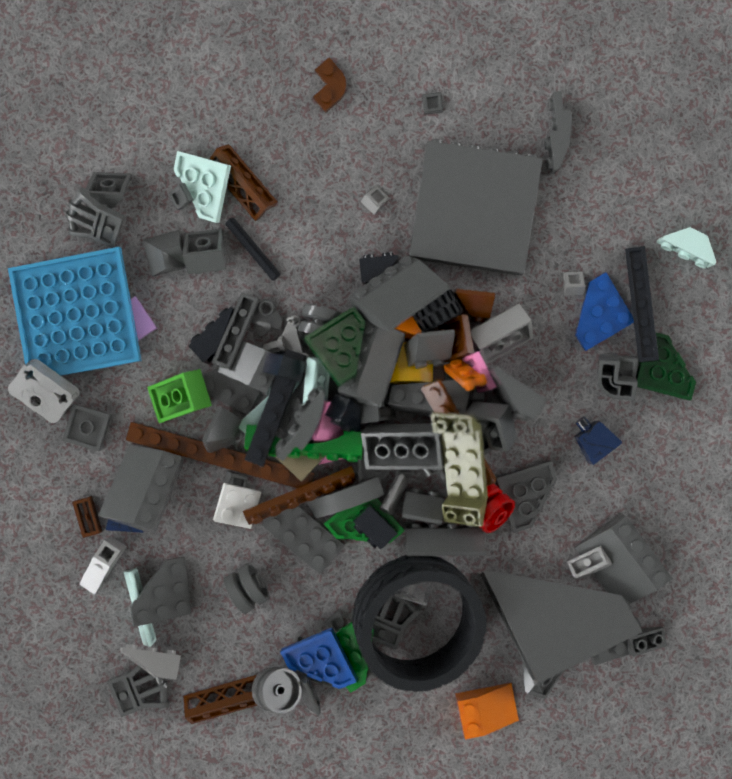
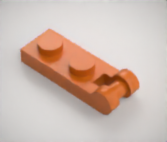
M456 359L444 365L445 373L467 391L473 390L478 385L480 387L487 385L486 376L483 373L479 374L462 359Z

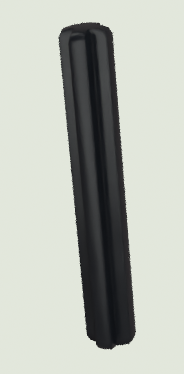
M232 217L227 220L225 225L272 281L279 278L280 272L235 218Z

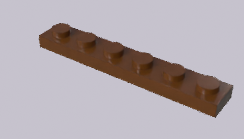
M440 378L421 388L434 412L460 414ZM484 458L486 484L488 486L494 484L497 479Z
M352 466L244 510L245 519L249 525L258 524L263 519L277 516L286 509H294L303 502L313 501L317 496L332 493L341 486H349L353 481H356Z

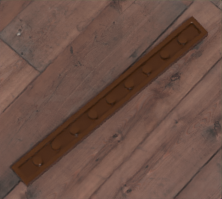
M130 422L126 440L294 488L311 483L315 474L311 472L301 482L282 463L267 459L265 466L261 467L244 460L246 453L225 447L209 453L200 440L136 422Z

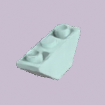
M691 227L665 235L657 240V243L661 244L662 249L666 251L673 250L678 253L680 258L695 261V265L700 268H708L716 264L708 236Z

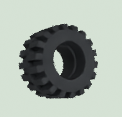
M449 289L412 315L422 333L461 314L463 308L452 289Z

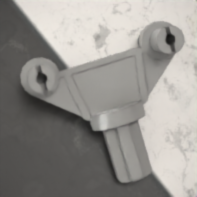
M297 315L287 318L286 321L288 323L283 334L278 337V340L263 345V349L271 353L280 351L286 353V350L289 349L306 356L304 363H306L307 358L313 357L303 351L298 332L299 322L303 319Z

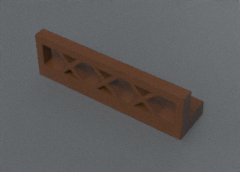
M229 144L216 148L210 160L215 161L218 158L221 163L231 165L230 174L234 178V183H231L228 179L227 188L255 221H258L266 210L273 208L278 201ZM240 188L246 191L247 198L241 195ZM252 202L256 203L260 208L258 213L253 209Z
M257 675L184 695L185 719L190 724H195L257 706L253 699L252 691H243L246 684L254 682ZM235 688L237 691L233 697L228 698L224 696L228 689ZM216 693L219 695L215 702L209 703L206 701L210 694ZM199 699L198 705L190 709L189 700Z

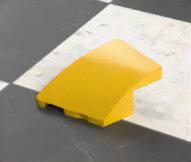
M403 342L390 383L403 385L411 382H433V364L420 369H416L415 366L408 367L404 348L405 342Z

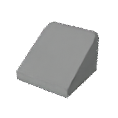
M376 185L364 195L361 203L373 214H376L390 198Z
M564 272V295H583L586 287L583 272Z

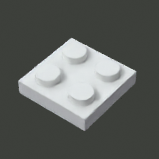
M223 483L213 520L219 523L251 529L252 524H248L243 511L258 505L262 492Z

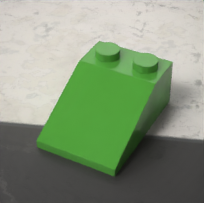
M200 369L181 373L147 387L159 423L212 406Z

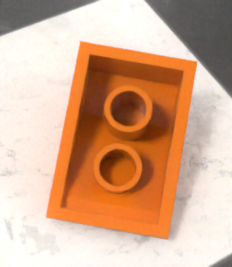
M512 683L455 693L465 740L485 736L519 721Z

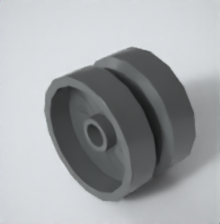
M304 304L302 315L305 318L312 319V322L300 321L298 332L310 334L342 313Z
M250 563L240 567L238 574L232 572L224 577V585L229 597L243 614L252 611L255 608V603L261 605L270 599L263 579Z
M265 668L256 676L252 686V696L256 705L263 710L278 714L288 713L293 710L299 703L302 694V684L298 675L286 668Z

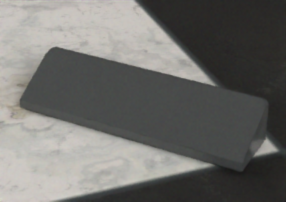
M241 292L212 361L215 366L231 370L260 299Z

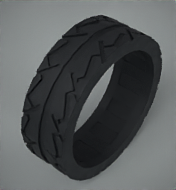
M405 555L380 566L369 576L370 579L364 582L354 603L352 625L362 656L370 671L378 679L399 690L409 692L410 690L413 692L430 691L459 678L469 668V665L473 664L485 640L483 637L486 635L487 619L485 609L482 608L483 603L477 592L453 564L436 556ZM438 582L449 585L460 592L462 599L460 624L454 636L437 652L424 658L401 660L382 653L372 644V629L375 618L385 602L399 590L416 583Z

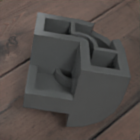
M617 353L599 355L596 375L597 384L607 397L635 401L638 384L636 379L638 357L617 355Z

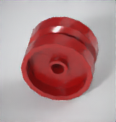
M495 484L487 486L488 499L483 525L480 527L486 533H492L501 527L510 517L515 507V501L507 494H502V490Z

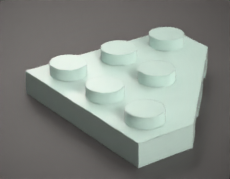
M177 151L174 172L181 179L182 183L186 184L193 198L192 202L197 209L198 217L219 223L231 165Z

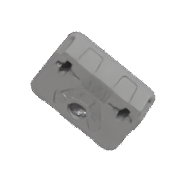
M32 359L26 363L8 386V392L12 396L19 399L51 423L59 421L80 394L76 386L38 359Z

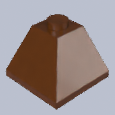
M465 289L454 290V294L463 311L469 318H473L474 322L483 323L485 319L488 320L490 318L496 293Z

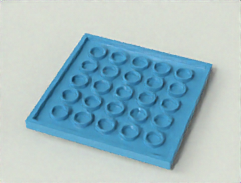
M120 247L8 268L25 364L32 359H38L60 376L142 361L123 254Z

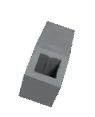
M112 536L105 539L93 556L79 585L96 594L127 546Z
M126 644V647L120 648V652L154 678L177 679L181 655H176V651L165 650L164 653L157 652V648L153 647L139 650L137 645Z

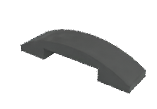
M377 476L354 486L319 496L313 501H308L315 519L366 503L385 495Z

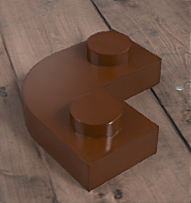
M327 58L315 69V73L326 86L316 93L313 99L325 113L344 97L346 91L345 76L330 58Z

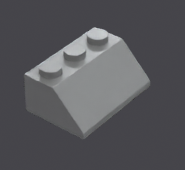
M520 304L510 306L505 312L492 316L487 322L476 325L471 329L473 347L476 352H480L487 365L533 339L532 321Z

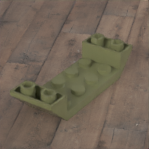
M433 412L431 414L433 432L441 433L448 497L442 504L444 522L481 527L488 499L481 425L472 415Z

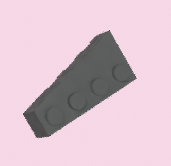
M455 380L442 381L459 413L463 415L472 404L474 389L467 391ZM430 382L392 385L388 402L389 406L394 411L432 417L431 414L434 411L421 390L424 385Z

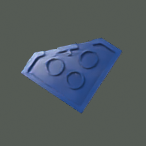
M607 273L600 275L587 285V292L575 333L584 351L634 323L633 316Z
M333 628L284 647L280 651L288 669L295 672L296 670L303 672L308 677L320 682L323 680L331 683L335 688L341 689L356 683L358 680Z

